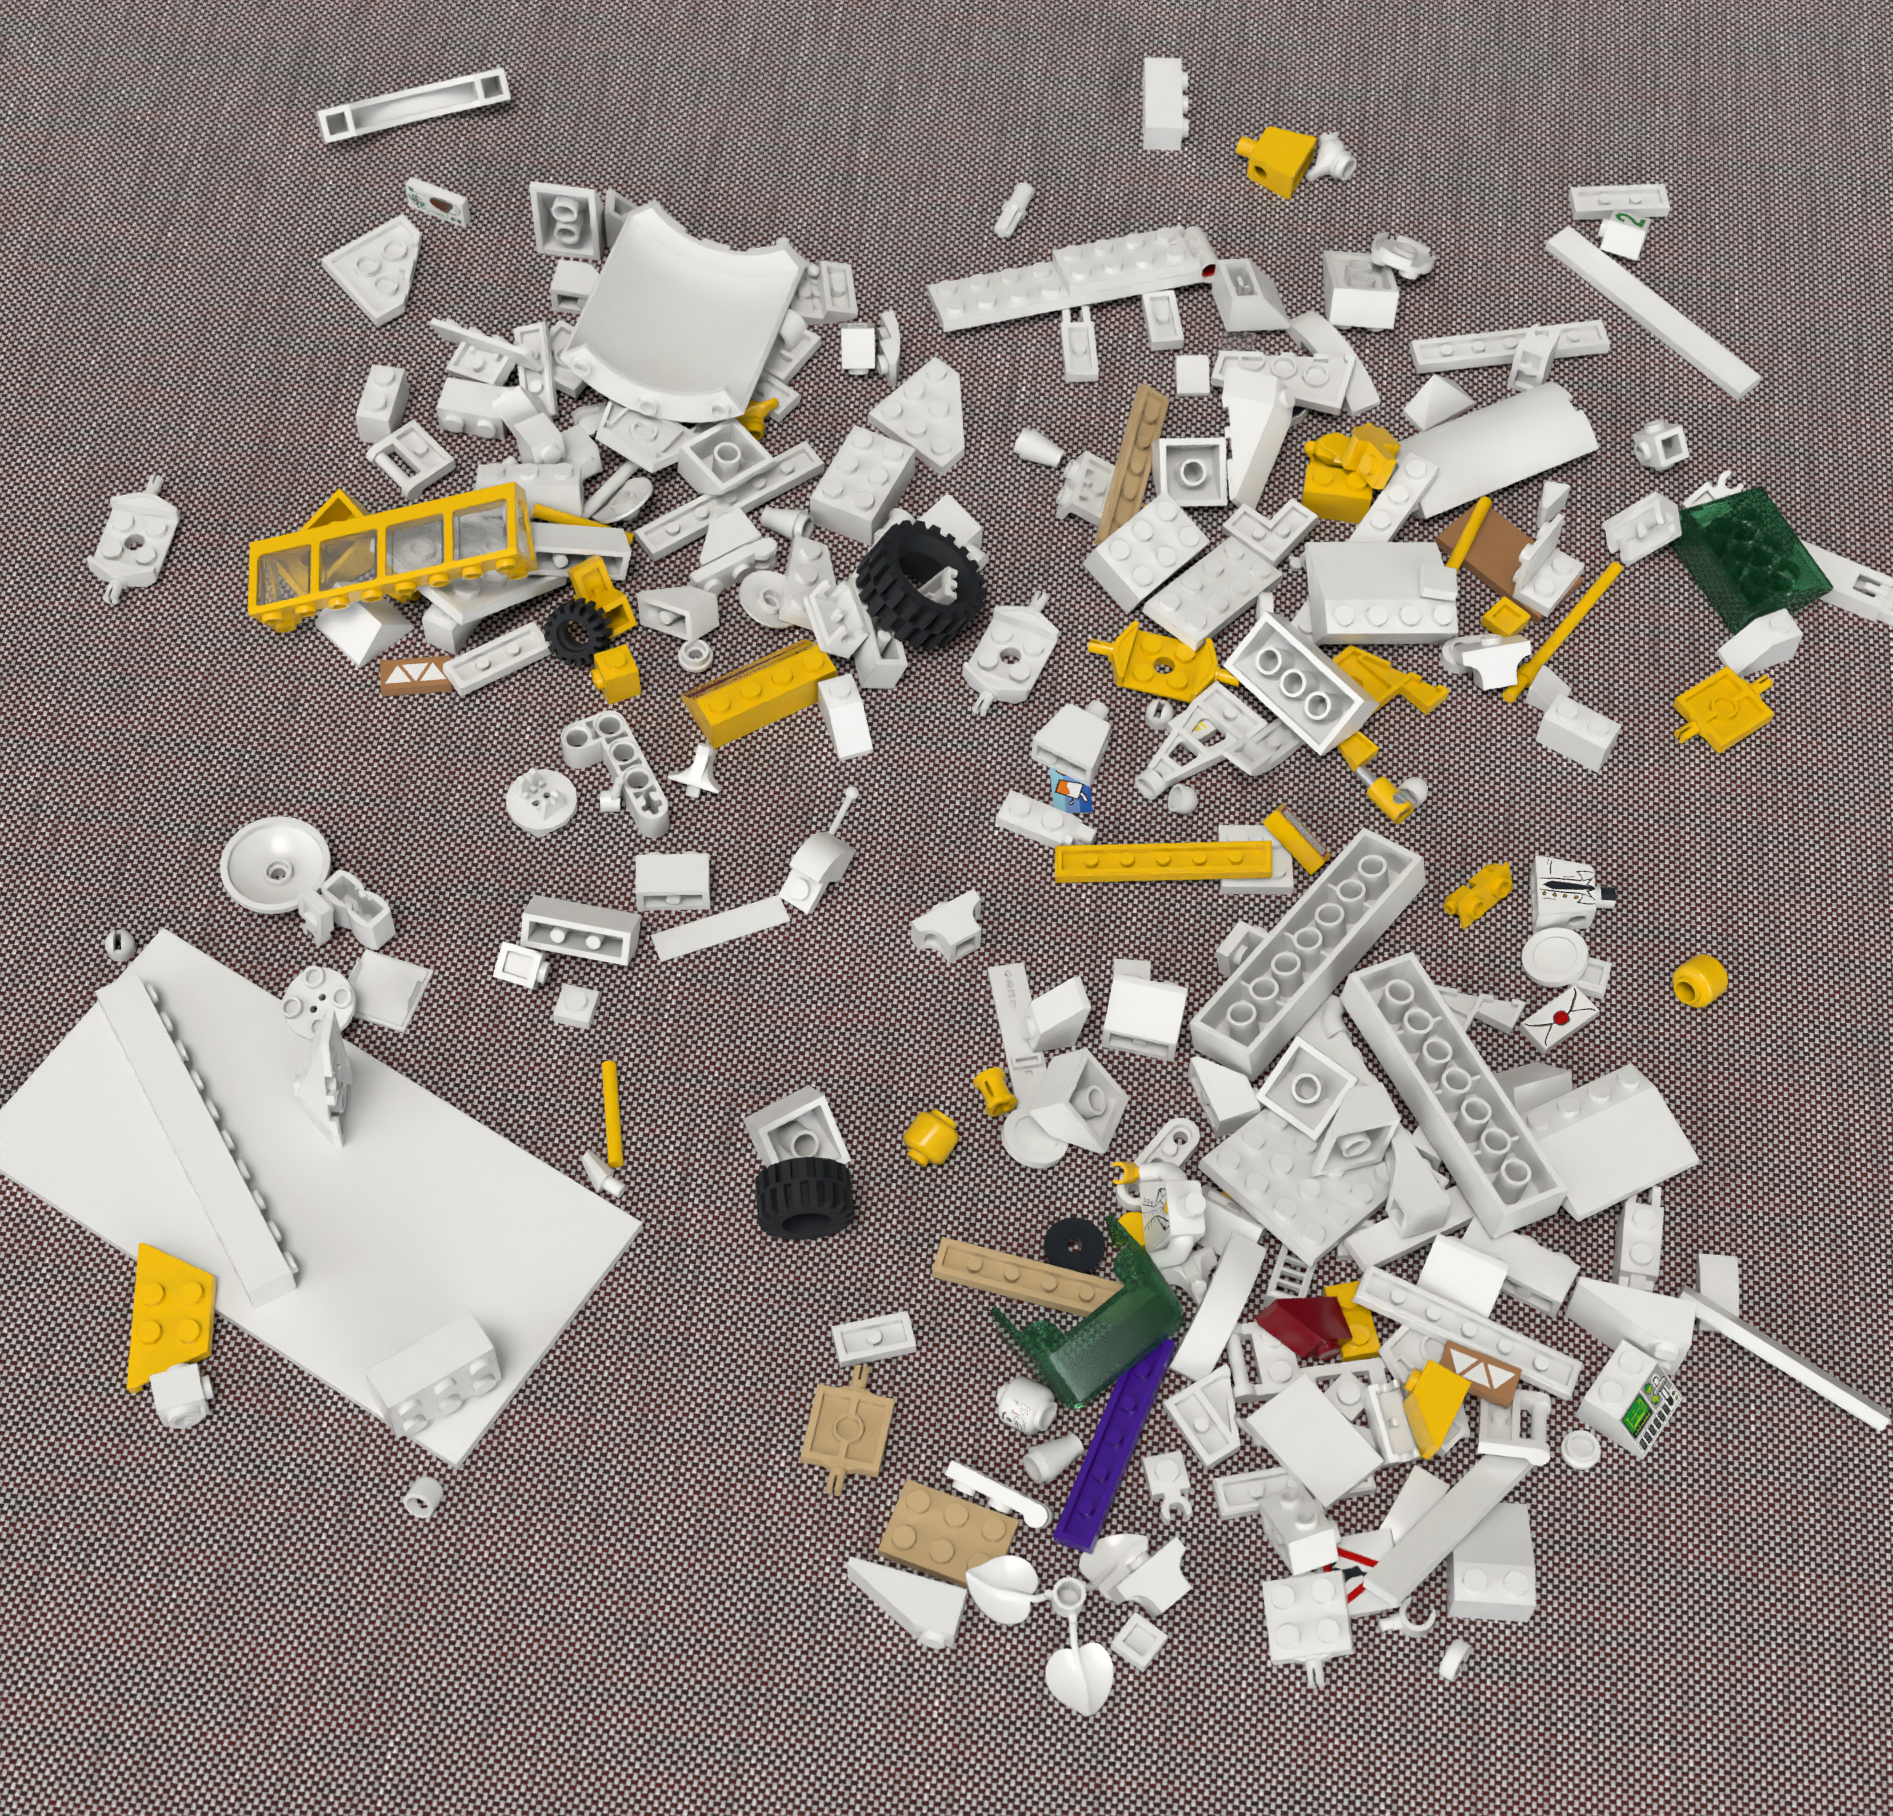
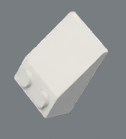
M531 181L529 188L537 253L601 261L607 237L605 207L595 189Z
M1323 250L1324 299L1327 321L1339 329H1349L1352 326L1365 327L1370 331H1382L1384 328L1393 329L1399 290L1391 266L1375 264L1370 259L1372 255L1370 253Z
M1580 1276L1567 1304L1565 1316L1614 1351L1621 1341L1625 1340L1657 1360L1667 1375L1675 1376L1692 1343L1697 1302Z
M1499 1502L1446 1556L1448 1617L1528 1622L1536 1608L1535 1561L1527 1504Z

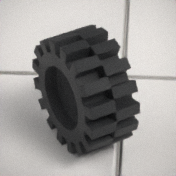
M573 598L564 602L548 616V622L544 624V630L549 631L544 635L545 642L552 641L548 649L550 652L556 649L559 653L555 658L560 661L566 657L565 664L570 666L574 662H576V666L591 663L594 660L593 655L605 651L612 640L609 637L613 634V628H606L611 623L610 618L603 619L601 615L605 610L601 607L596 611L594 609L596 602L591 600L585 604L586 598H579L576 601ZM569 621H578L586 628L589 635L587 643H579L572 638L568 631Z

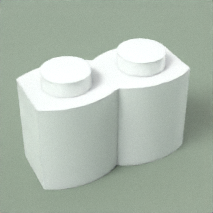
M337 870L320 886L322 894L326 895L334 906L333 921L344 928L352 929L355 938L364 946L378 950L396 934L391 911L386 901L373 892L365 891L362 883L351 873Z

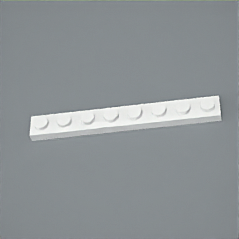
M1410 451L1347 542H1392L1438 475L1439 466ZM1308 597L1291 623L1313 642Z

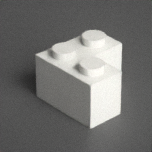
M541 412L513 425L522 464H581L583 480L603 471L597 444L579 424L560 432L549 418Z

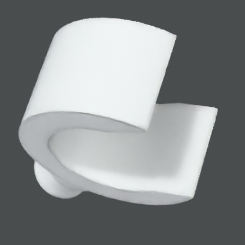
M1411 1596L1402 1602L1403 1607L1399 1608L1398 1613L1390 1614L1387 1618L1378 1619V1627L1381 1632L1390 1629L1392 1631L1400 1629L1409 1637H1423L1431 1630L1436 1618L1435 1609L1433 1610L1427 1622L1423 1625L1410 1623L1406 1618L1405 1612L1411 1602Z

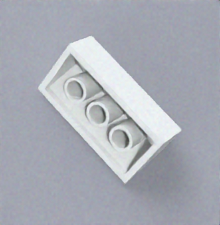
M1265 611L1223 665L1320 756L1325 755L1356 733L1380 705L1378 701L1280 614Z

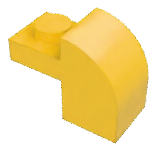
M1358 426L1354 429L1341 457V464L1345 470L1357 471L1373 489L1384 490L1397 462L1395 457L1401 444L1385 428Z
M595 555L567 570L577 594L573 597L575 601L579 598H586L585 604L592 600L596 602L594 607L596 611L601 607L605 610L601 615L602 618H610L611 623L606 628H613V634L609 639L637 625L626 594L613 587L602 557Z

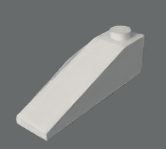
M1230 367L1225 369L1222 392V405L1224 409H1229L1230 426L1224 428L1225 438L1229 440L1232 449V458L1227 460L1229 499L1238 508L1245 503L1255 510L1291 424L1295 396L1293 391L1277 376Z
M326 1009L304 1058L302 1073L295 1076L293 1093L294 1097H299L304 1114L335 1148H343L354 1081L335 1009Z

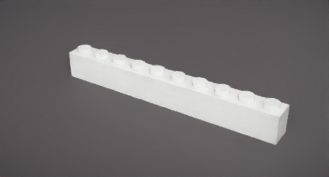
M136 972L96 990L95 993L101 1008L253 1308L255 1309L296 1289L292 1274L298 1272L297 1266L289 1251L281 1253L277 1243L282 1241V1238L274 1221L265 1222L261 1212L265 1211L266 1207L258 1190L249 1191L245 1182L251 1178L242 1159L233 1160L230 1151L234 1150L235 1147L227 1130L219 1131L214 1122L220 1118L211 1099L203 1101L199 1092L204 1090L203 1084L196 1070L188 1072L184 1065V1062L189 1061L188 1055L180 1040L173 1043L169 1033L174 1032V1029L166 1012L163 1011L158 1014L154 1005L159 1003V1000L151 983L143 985Z

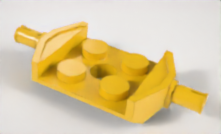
M1133 621L1116 638L1115 642L1112 641L1110 643L1093 639L1092 637L1089 641L1087 652L1108 656V662H1111L1114 681L1120 687L1191 703L1215 681L1239 687L1240 681L1228 670L1221 669V666H1218L1211 638H1207L1205 645L1194 651L1179 639L1138 630L1139 622ZM1167 665L1172 669V672L1161 674L1155 670V667Z

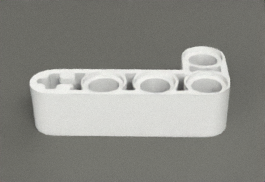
M608 710L566 726L561 732L564 762L572 768L582 769L604 761L613 781H615L616 777L624 779L621 796L639 831L649 838H657L666 834L670 826L667 799L624 717L616 711ZM638 786H642V787H643V788H640V789H634V787H638Z

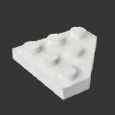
M401 214L322 258V266L367 317L379 327L405 312L422 244L421 233Z
M937 357L932 358L868 413V422L892 440L916 448L915 457L942 476L964 457L960 374Z

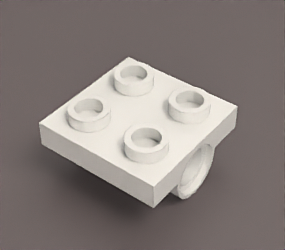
M788 309L762 370L787 385L820 348L821 337L807 330L803 318L795 311Z

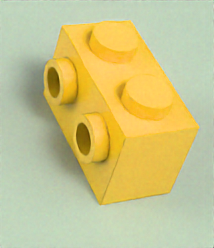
M1307 464L1301 504L1318 515V518L1360 524L1370 509L1373 488L1357 471L1325 465Z

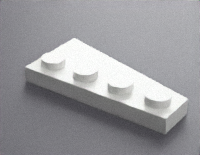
M1220 351L1211 376V385L1223 388L1225 369L1230 367L1277 376L1293 391L1296 406L1339 416L1357 354H1345L1344 358L1328 357V353H1314V357L1294 356L1292 352H1281L1279 356L1264 355L1263 352Z

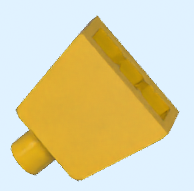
M1270 126L1265 129L1258 141L1242 136L1238 142L1236 154L1249 158L1247 169L1249 179L1290 200L1314 160L1317 138Z

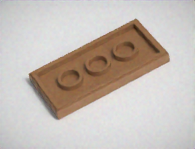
M1477 503L1436 536L1435 542L1437 546L1449 556H1451ZM1490 507L1461 565L1501 597H1507L1530 614V619L1538 624L1546 616L1512 597L1516 585L1512 580L1522 564L1518 561L1519 556L1528 543L1533 545L1535 541ZM1579 577L1556 607L1581 587L1583 578Z

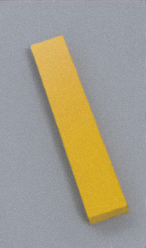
M1272 841L1055 846L1056 883L1273 878Z

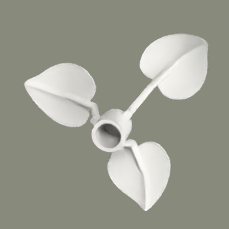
M1116 1534L1099 1539L1093 1553L1083 1552L1079 1562L1081 1574L1086 1579L1092 1581L1091 1583L1080 1582L1073 1577H1065L1055 1584L1053 1590L1047 1589L1039 1595H1034L1038 1586L1036 1571L1028 1561L1017 1556L996 1557L966 1571L968 1590L975 1604L987 1617L1005 1625L1022 1623L1029 1615L1030 1602L1040 1603L1045 1600H1051L1052 1608L1058 1615L1068 1618L1071 1649H1060L1050 1657L1046 1666L1045 1678L1050 1692L1058 1701L1085 1716L1094 1715L1106 1702L1113 1682V1664L1108 1652L1098 1643H1087L1079 1648L1076 1615L1083 1608L1086 1591H1093L1098 1587L1100 1594L1105 1599L1113 1601L1107 1592L1132 1572L1127 1565L1145 1550L1147 1551L1148 1538L1138 1534Z

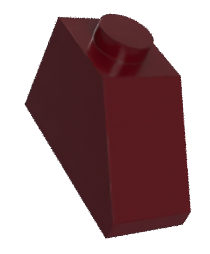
M1337 1296L1276 1299L1255 1317L1260 1327L1301 1358L1318 1357L1319 1360L1334 1358L1340 1354V1348L1353 1338Z

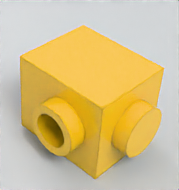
M627 644L593 655L595 669L590 670L591 678L596 690H602L608 705L641 694L639 670Z

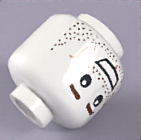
M1017 1377L1010 1384L1005 1383L1000 1388L996 1397V1403L999 1405L998 1415L1001 1421L1027 1435H1033L1039 1431L1046 1430L1053 1422L1057 1412V1404L1054 1402L1052 1391L1028 1377Z

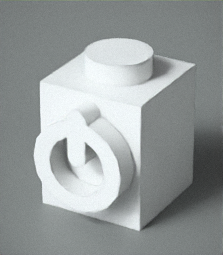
M186 1363L176 1364L165 1372L149 1376L156 1411L163 1426L186 1428L199 1423L203 1417L211 1414L208 1399L215 1398L213 1386L209 1375L202 1376L197 1363L191 1365Z

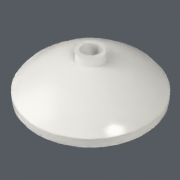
M282 816L260 819L240 829L227 843L220 861L222 882L231 898L244 908L264 914H279L298 909V892L310 885L319 894L321 892L320 886L329 878L331 871L330 851L321 833L302 820ZM277 876H285L282 879L274 880Z

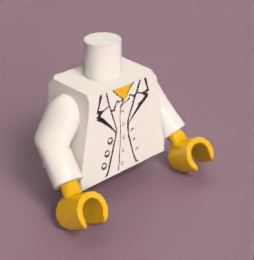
M1130 1161L1114 1162L1111 1166H1121L1124 1170V1176L1121 1180H1112L1114 1184H1133L1138 1178L1142 1181L1139 1183L1145 1249L1146 1255H1148L1147 1258L1132 1254L1123 1255L1120 1258V1262L1126 1264L1133 1263V1268L1130 1272L1123 1273L1122 1276L1139 1280L1147 1275L1149 1269L1158 1271L1184 1263L1188 1259L1194 1244L1205 1235L1206 1231L1204 1219L1206 1200L1202 1195L1199 1180L1188 1181L1187 1174L1171 1162L1141 1163L1140 1167Z

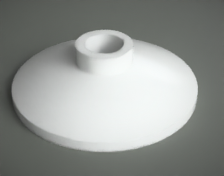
M644 477L625 481L592 517L601 524L621 519L629 521L635 518L640 513L639 508L647 501L653 491L651 481Z
M768 570L755 571L747 575L740 585L739 599L742 607L750 617L760 624L772 628H788L794 625L778 619L785 580L784 575Z

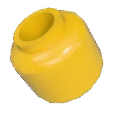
M1699 954L1693 956L1675 970L1672 982L1674 992L1681 1002L1691 1007L1701 1008L1709 1005L1726 991L1728 977L1724 966L1717 959L1710 955Z
M932 1109L930 1113L926 1111L918 1113L903 1136L904 1144L910 1149L906 1155L923 1167H926L928 1162L934 1165L943 1164L959 1140V1135L955 1130L957 1124L936 1109Z

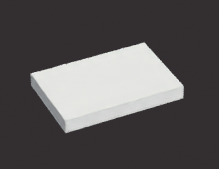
M1305 1373L1245 1420V1425L1298 1485H1303L1312 1499H1319L1324 1512L1384 1464L1383 1458Z

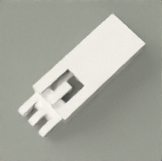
M1799 539L1784 569L1780 583L1873 622L1880 620L1893 626L1892 577Z

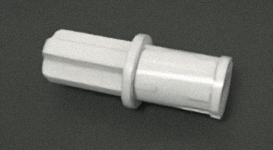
M1024 182L1018 183L1010 199L1002 205V214L994 226V231L998 233L999 238L1011 237L1018 222L1025 218L1026 208L1035 194L1034 189L1029 184Z

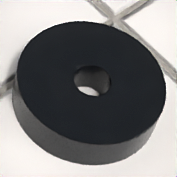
M1070 1217L1059 1220L1049 1228L1043 1245V1256L1046 1264L1088 1275L1094 1274L1101 1266L1105 1253V1241L1101 1231L1093 1223L1082 1218ZM1077 1245L1081 1250L1071 1252L1067 1247Z

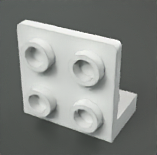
M1560 513L1557 514L1551 523L1548 521L1544 522L1538 531L1537 540L1533 545L1528 543L1524 547L1518 559L1522 564L1512 580L1516 583L1512 597L1546 617L1551 614L1577 581L1585 567V564L1556 549L1565 518Z

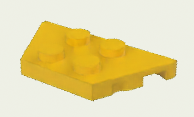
M139 1243L127 1377V1390L130 1393H137L143 1390L142 1386L150 1382V1375L165 1372L176 1364H195L212 1354L217 1279L213 1275L146 1243Z

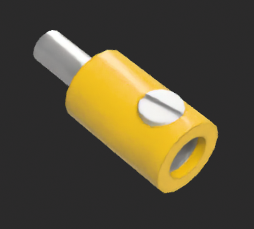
M1361 765L1355 771V774L1369 787L1366 795L1395 824L1402 823L1410 816L1415 806L1385 776L1377 779L1364 765Z

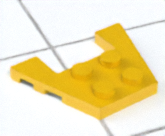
M1353 645L1348 646L1332 659L1333 662L1380 703L1371 716L1398 694L1405 697L1425 715H1428L1448 698L1450 690L1440 684L1434 687L1421 681L1422 676L1413 672L1405 674L1390 667L1391 662ZM1359 730L1337 745L1344 759L1354 772L1361 765L1365 766L1374 759L1379 750V747Z

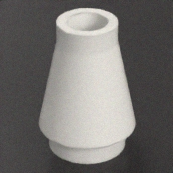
M1024 427L1017 439L1013 452L1020 455L1019 459L1049 465L1057 469L1065 450L1056 446L1034 428L1029 430Z
M766 507L761 516V525L792 541L795 535L809 539L813 531L814 519L805 510Z
M1071 1433L1063 1438L1030 1447L1028 1454L1023 1457V1464L1026 1472L1035 1483L1041 1484L1044 1481L1050 1483L1069 1464L1084 1453V1448L1080 1439Z

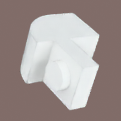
M819 832L812 835L804 842L789 865L793 868L778 896L806 914H813L829 882L840 881L856 849L828 832Z

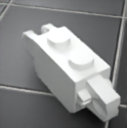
M1652 1186L1648 1192V1205L1636 1203L1638 1193L1624 1200V1206L1619 1215L1616 1228L1612 1284L1653 1292V1287L1659 1277L1664 1207H1660L1661 1187Z

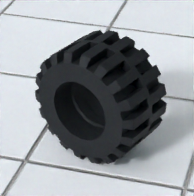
M820 1157L793 1158L768 1166V1168L760 1171L759 1175L755 1178L758 1225L768 1235L790 1240L815 1239L841 1231L853 1222L855 1213L851 1172L843 1163Z

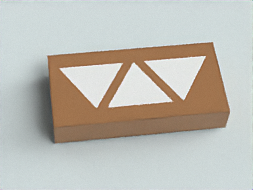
M450 656L380 661L382 697L452 691V684L443 673V663L450 661Z
M1449 1340L1445 1344L1439 1361L1441 1366L1472 1382L1467 1393L1507 1409L1509 1408L1522 1369Z

